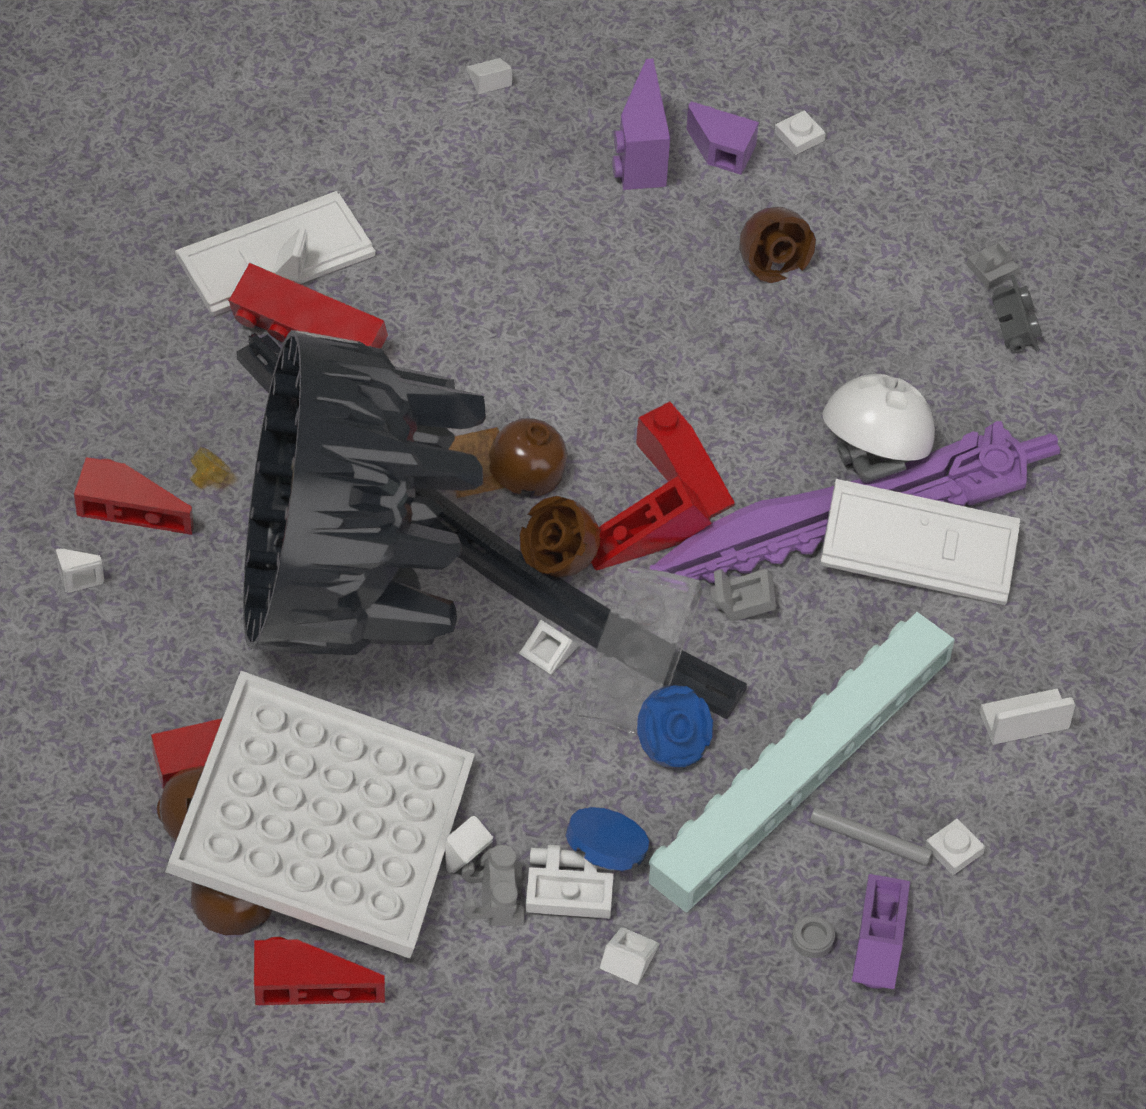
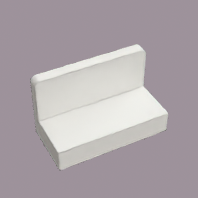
M1052 689L981 704L979 712L994 745L1069 729L1075 703L1072 697L1062 699L1058 689Z

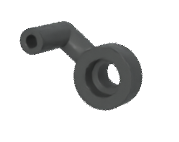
M845 440L837 444L843 465L851 464L853 470L857 471L860 480L864 483L906 470L904 460L889 459L870 465L866 451L853 446Z

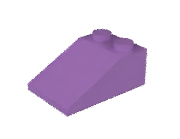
M653 58L645 60L621 114L620 130L614 131V146L618 155L612 157L614 178L621 177L623 190L666 187L670 135Z

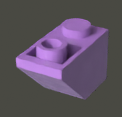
M691 101L688 106L686 129L706 163L742 175L756 147L759 122Z

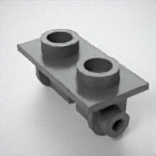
M1013 274L1011 275L1013 286L1008 288L1005 286L998 287L992 296L999 321L1002 322L1013 318L1000 324L1006 348H1010L1012 353H1020L1025 349V346L1033 344L1036 352H1039L1040 349L1036 338L1042 336V331L1036 315L1030 316L1028 309L1034 307L1027 286L1020 288Z

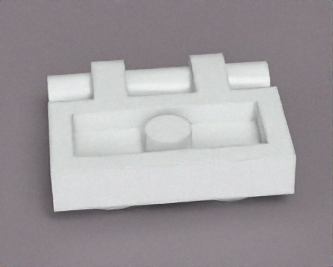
M548 845V849L531 847L530 864L546 865V868L529 867L526 912L610 919L613 874L597 872V869H609L588 862V860L584 859L586 853L583 851L560 850L561 845ZM559 866L584 868V871L559 870Z

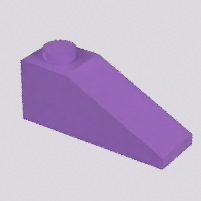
M873 874L868 875L852 982L862 983L869 988L875 989L882 987L895 988L903 945L910 881Z

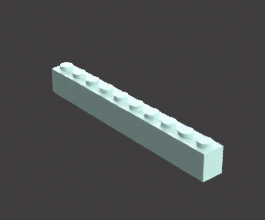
M918 612L907 622L900 621L890 632L888 639L881 646L874 645L865 655L863 663L855 671L853 669L846 671L839 680L837 688L829 695L826 693L822 694L812 706L811 712L803 720L797 718L791 723L784 738L776 745L774 743L769 744L760 754L758 762L750 770L747 768L741 770L734 778L731 787L723 795L716 794L708 802L704 813L697 820L690 819L679 830L677 838L668 847L663 845L655 851L649 861V884L687 913L950 661L955 639Z

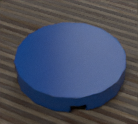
M665 686L653 691L643 702L638 714L637 734L642 749L652 761L663 767H686L698 762L703 756L701 754L705 746L710 745L713 736V719L709 706L703 698H699L692 692L694 690L687 686Z
M588 807L579 809L571 816L565 834L569 846L575 852L579 848L586 853L584 859L588 860V862L609 870L623 871L632 869L634 863L640 865L644 861L649 847V839L646 832L634 820L622 813L607 808Z

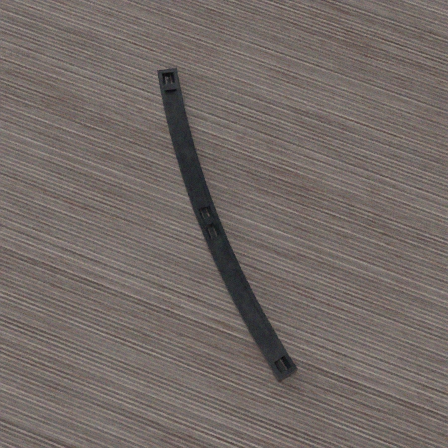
M256 333L248 336L249 345L236 351L237 360L269 393L281 348L268 334L259 338ZM260 354L267 361V365H265L257 357V355ZM416 489L415 495L434 499L443 507L439 516L429 527L457 534L462 546V551L458 558L558 626L663 687H689L694 690L692 692L699 698L704 699L711 712L728 719L745 693L747 683L650 633L561 578L539 572L525 562L519 550L468 515L436 489ZM443 518L446 522H448L450 525L456 528L457 532L452 531L450 528H448L446 525L440 522V520ZM473 541L485 549L486 553L484 554L472 545ZM712 686L728 694V698L709 690V687Z

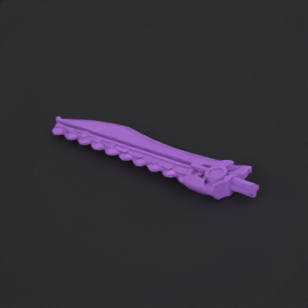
M996 421L985 428L984 436L978 435L977 432L973 431L964 435L962 440L933 451L923 459L906 462L905 471L869 483H864L860 479L850 482L965 506L966 504L971 506L1007 493L1023 490L1026 487L1027 464L1060 454V448L1055 434L1052 435L1050 433L1020 443L1011 436L1008 430L1003 428L1002 421ZM952 465L948 476L944 477L949 467ZM834 486L791 496L761 500L741 508L687 538L655 565H651L649 578L652 581H658L674 575L673 578L669 579L671 588L677 590V593H689L699 580L705 579L708 583H715L714 571L723 569L726 574L734 569L739 571V573H751L760 561L767 560L771 564H782L788 554L795 550L800 551L801 554H813L818 545L824 542Z

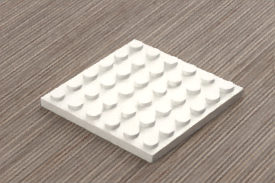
M240 671L165 872L410 958L415 948L444 855L445 840L450 835L475 754Z

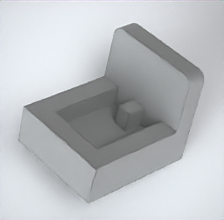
M723 569L714 571L715 586L711 587L713 603L718 610L722 609L731 621L742 620L776 609L773 576L768 569L731 580Z

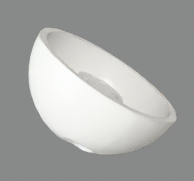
M868 374L854 378L842 385L831 396L823 410L824 422L837 436L869 453L890 459L911 461L927 457L932 450L935 427L929 405L915 387L900 378H893L885 374Z

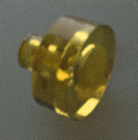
M200 447L190 459L197 469L190 480L200 488H203L209 479L221 484L231 472L228 465L221 458L204 447Z

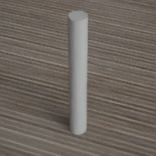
M815 807L811 815L810 822L922 865L927 866L933 851L821 808Z

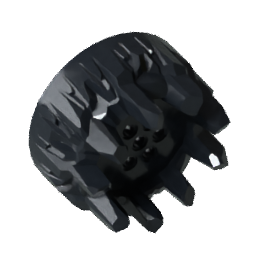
M291 330L288 333L278 356L268 394L250 501L243 584L244 633L247 646L250 649L305 654L356 655L370 643L432 645L435 637L454 632L457 622V611L454 601L421 591L418 576L413 568L442 570L461 554L462 546L457 534L429 527L439 516L443 507L434 499L415 495L416 489L474 490L483 484V467L477 457L472 454L449 450L455 440V435L447 429H467L483 424L486 419L483 395L455 389L454 379L396 367L382 349L366 346L362 342Z

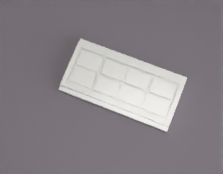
M335 191L175 250V256L207 309L214 317L232 310L228 300L248 264L252 263L273 272L281 247L300 228H305L307 231L308 256L301 279L294 281L298 284L374 257L375 250L340 193L338 194Z
M836 479L820 565L1006 605L1011 584L1020 518Z

